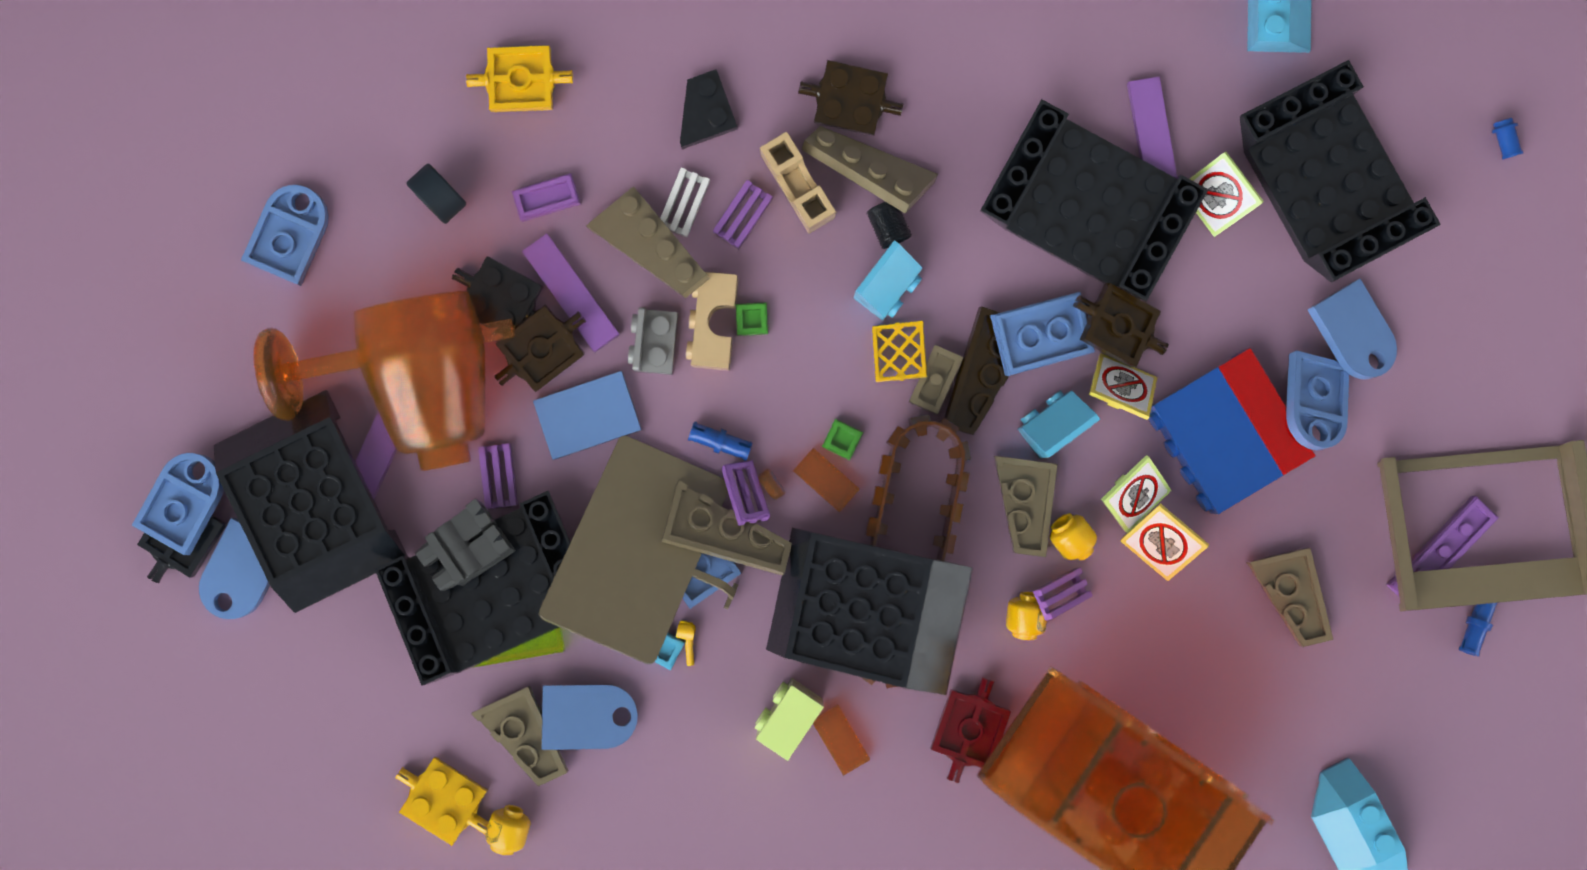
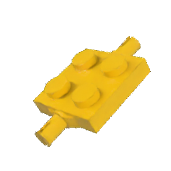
M550 46L487 48L488 63L485 74H466L467 87H486L489 94V110L491 112L553 110L552 93L555 84L573 83L572 70L554 71L551 64Z
M437 757L432 759L425 772L418 777L404 767L400 769L395 779L411 787L409 796L399 811L400 814L451 846L454 845L461 832L469 825L485 835L489 821L477 813L480 802L488 789Z

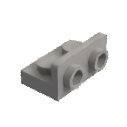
M639 307L638 315H632L631 333H636L635 345L629 346L628 364H633L635 372L673 375L678 312L647 310L646 308Z

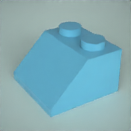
M1248 0L1247 51L1309 53L1311 51V0Z
M894 240L857 288L854 299L882 321L887 315L893 318L904 304L899 300L906 290L912 293L923 279L918 275L922 267Z
M1060 390L1046 400L1049 406L1041 412L1034 409L1020 419L1023 425L1018 428V431L1039 459L1049 458L1098 422L1100 418L1072 390L1065 394Z

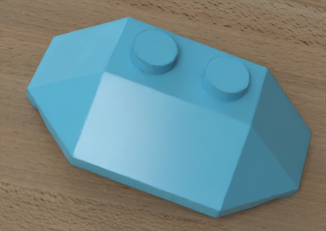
M1346 758L1321 771L1311 818L1338 870H1408L1404 846L1376 792L1351 759Z

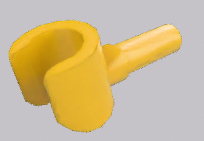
M680 621L676 638L686 639L687 666L694 665L693 640L696 626L692 622Z

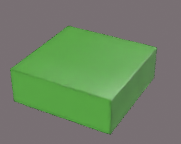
M767 303L736 304L737 336L768 335Z
M835 419L822 447L850 460L863 432Z

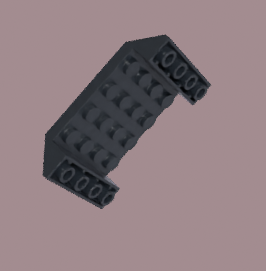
M1349 60L1239 116L1243 151L1303 261L1331 283L1441 225L1426 197L1415 203L1413 202L1358 104L1354 94L1364 86Z
M1041 99L980 212L1004 230L1104 284L1111 283L1136 298L1147 301L1209 189L1183 175H1179L1176 178L1073 123L1067 119L1069 115L1067 112Z
M327 390L214 445L217 477L271 588L294 613L376 574L375 568L401 556L408 557L396 531L388 530L336 423V420L341 417Z
M549 491L519 503L521 508L495 519L498 524L497 527L501 528L516 551L464 586L456 585L446 591L439 590L432 576L445 567L440 560H437L429 567H424L416 555L412 557L401 556L375 568L421 686L461 673L561 628L543 620L539 615L542 603L571 543Z
M792 527L789 540L792 543L785 573L781 577L766 650L786 659L905 689L947 695L973 567L929 559Z

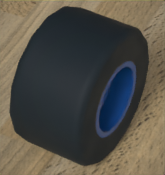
M429 163L424 165L406 183L414 194L444 224L448 223L466 206V201Z

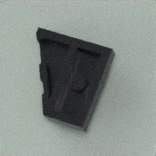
M717 69L687 79L680 137L682 149L738 130Z

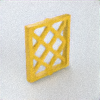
M923 321L896 322L895 324L872 326L876 382L904 381L905 379L927 377ZM904 327H916L910 336L901 331ZM894 329L895 331L888 339L880 333L882 330ZM918 333L920 334V345L913 340ZM898 334L906 339L900 348L892 343ZM878 337L885 342L880 349L878 347ZM910 343L918 349L911 358L903 352ZM888 345L896 351L890 360L882 355ZM920 354L922 367L915 362V359ZM899 355L908 361L901 370L893 364ZM879 358H881L885 363H887L881 371ZM911 364L919 370L917 374L906 375L904 373ZM889 367L898 373L896 376H883Z

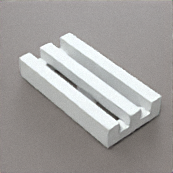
M681 167L660 218L670 231L688 237L710 183L709 178L701 177L697 173H691ZM687 178L689 182L672 224L667 223L683 182ZM695 183H700V188L682 229L678 225Z

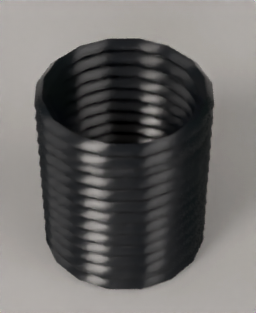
M883 202L867 211L868 220H870L872 228H874L873 231H875L882 249L889 248L894 240L901 243L912 236L902 212L889 203Z

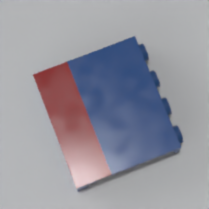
M1251 348L1238 352L1232 356V359L1158 403L1152 404L1148 418L1152 427L1156 431L1160 430L1166 441L1163 443L1167 452L1172 458L1177 457L1182 466L1180 473L1189 485L1193 484L1197 490L1198 495H1196V499L1205 512L1209 510L1210 514L1222 513L1316 456L1313 450L1302 446L1291 434L1286 420V406Z

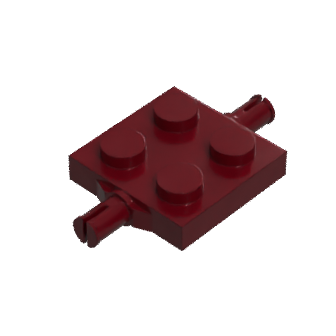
M982 677L976 695L964 694L950 689L931 743V750L944 754L953 761L947 779L950 781L954 780L955 783L960 782L964 766H977L991 771L1011 711L995 705L988 699L995 683L990 679Z

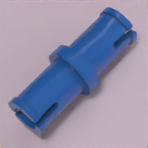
M695 421L688 437V441H694L713 448L715 453L719 454L722 451L745 461L753 444L751 441L749 442L726 434L727 430L722 428L721 431L698 424Z
M1497 603L1475 605L1472 615L1466 619L1465 623L1468 626L1461 646H1459V651L1472 656H1480V650L1486 633L1491 631L1493 627L1490 622Z

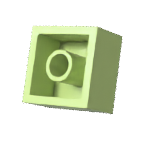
M791 678L788 684L785 682L780 684L773 695L772 701L775 704L771 710L765 707L755 722L756 725L754 727L757 730L756 740L787 761L824 708L823 698Z

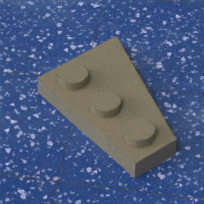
M994 456L1013 553L1046 557L1058 464Z
M1306 547L1246 562L1299 646L1306 647L1334 640L1311 548Z
M530 686L471 713L478 722L480 721L489 730L490 735L498 743L502 744L513 756L512 759L538 786L568 773L569 770L560 750H542V711Z

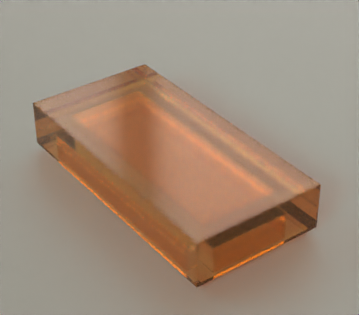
M815 448L793 470L838 512L860 490Z
M839 704L816 718L813 725L843 776L870 760L869 755Z

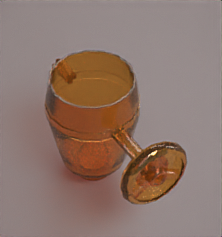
M455 291L402 299L355 311L356 349L298 361L291 342L283 332L273 327H268L257 335L253 349L255 377L265 405L275 417L284 421H290L300 413L303 403L302 379L361 368L364 380L395 449L402 454L417 453L420 471H427L471 461L468 443L479 440L485 432L486 363L484 343L515 337V327L511 318L480 324L469 292Z

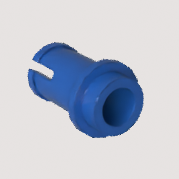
M1513 118L1494 123L1495 130H1492V134L1496 133L1502 159L1523 154L1515 128L1518 126V123H1514Z

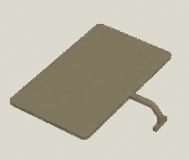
M621 436L616 443L539 611L540 617L547 622L649 665L653 664L659 655L692 577L724 591L728 598L723 608L728 610L735 596L738 584L734 583L731 587L725 581L695 569L702 553L661 542L678 480L687 484L688 488L697 493H703L714 499L713 502L722 506L728 494L724 478L629 436Z

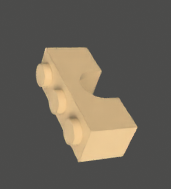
M788 132L760 147L762 159L808 234L835 219V209L821 186H817L803 162L802 155Z
M705 272L710 279L692 293V298H697L696 310H690L689 328L694 329L693 341L687 342L686 359L691 360V366L695 368L730 371L733 340L731 337L714 334L710 330L709 322L713 313L719 309H736L738 276L735 274Z

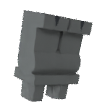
M476 498L451 520L425 536L424 538L427 542L415 552L424 567H429L437 560L441 561L445 568L432 576L433 581L441 591H446L456 585H466L472 579L516 551L501 528L497 527L498 524L483 502Z

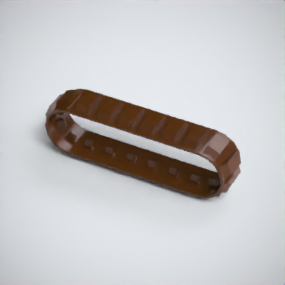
M928 414L909 418V427L903 429L897 426L886 441L891 446L889 456L881 455L878 474L885 475L882 487L875 486L871 503L878 505L876 518L868 517L865 535L871 537L870 545L876 546L878 535L887 534L888 525L881 523L884 505L893 504L895 495L887 491L891 473H900L901 463L894 461L896 449L898 446L906 449L911 442L905 434L915 428L918 437L927 435V427H933L938 429L936 437L944 442L949 438L952 441L954 447L948 449L949 458H956L955 474H947L946 483L952 485L948 505H941L939 514L946 516L942 536L934 535L932 544L939 547L937 560L945 561L946 553L953 554L957 535L951 534L953 522L960 523L963 504L957 503L959 491L966 492L970 473L964 472L965 461L971 460L968 441L961 442L960 437L957 435L959 427L946 418H942L939 422H932ZM862 678L871 685L875 683L874 680ZM885 684V686H886L887 689H888V688L897 687V686Z

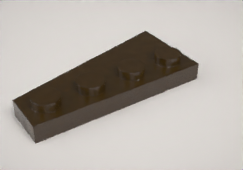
M983 306L978 308L963 356L964 358L961 362L944 417L959 427L958 431L969 435L975 434L992 406L995 396L1009 377L1005 376L990 317V315L1000 312Z

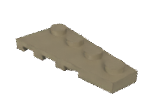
M819 126L804 140L801 149L905 214L935 183L938 176L935 172L822 126Z
M634 186L586 225L590 231L603 238L611 246L624 253L684 298H687L710 279Z
M678 480L661 542L778 575H784L791 550V542L758 524L746 522L744 525L738 526L732 509L728 510L713 502L714 499L703 493H697L688 488L687 484Z

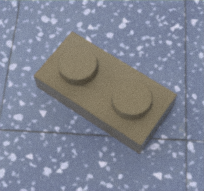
M934 345L926 363L927 377L919 378L909 403L937 415L964 357Z

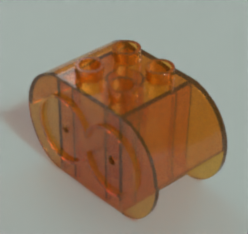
M1052 666L1048 668L977 773L978 778L1006 803L1101 870H1235L1265 824L1269 823L1272 825L1275 821L1274 818L1247 801L1249 795L1081 680L1076 684Z

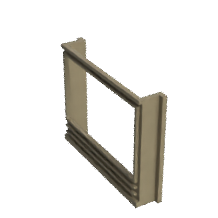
M1584 440L1570 441L1559 446L1396 460L1395 457L1382 458L1377 463L1381 474L1400 598V612L1587 595V453ZM1557 459L1573 552L1572 558L1413 572L1398 473Z

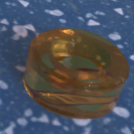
M769 468L759 474L758 478L761 484L774 500L786 494L783 486Z

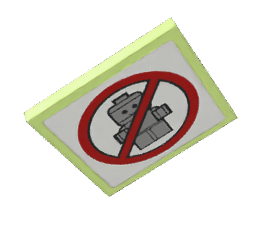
M1224 152L1190 178V180L1209 189L1196 213L1214 237L1264 202L1227 152Z
M1146 455L1126 475L1123 474L1114 482L1116 485L1101 500L1122 529L1128 533L1172 490L1150 457Z

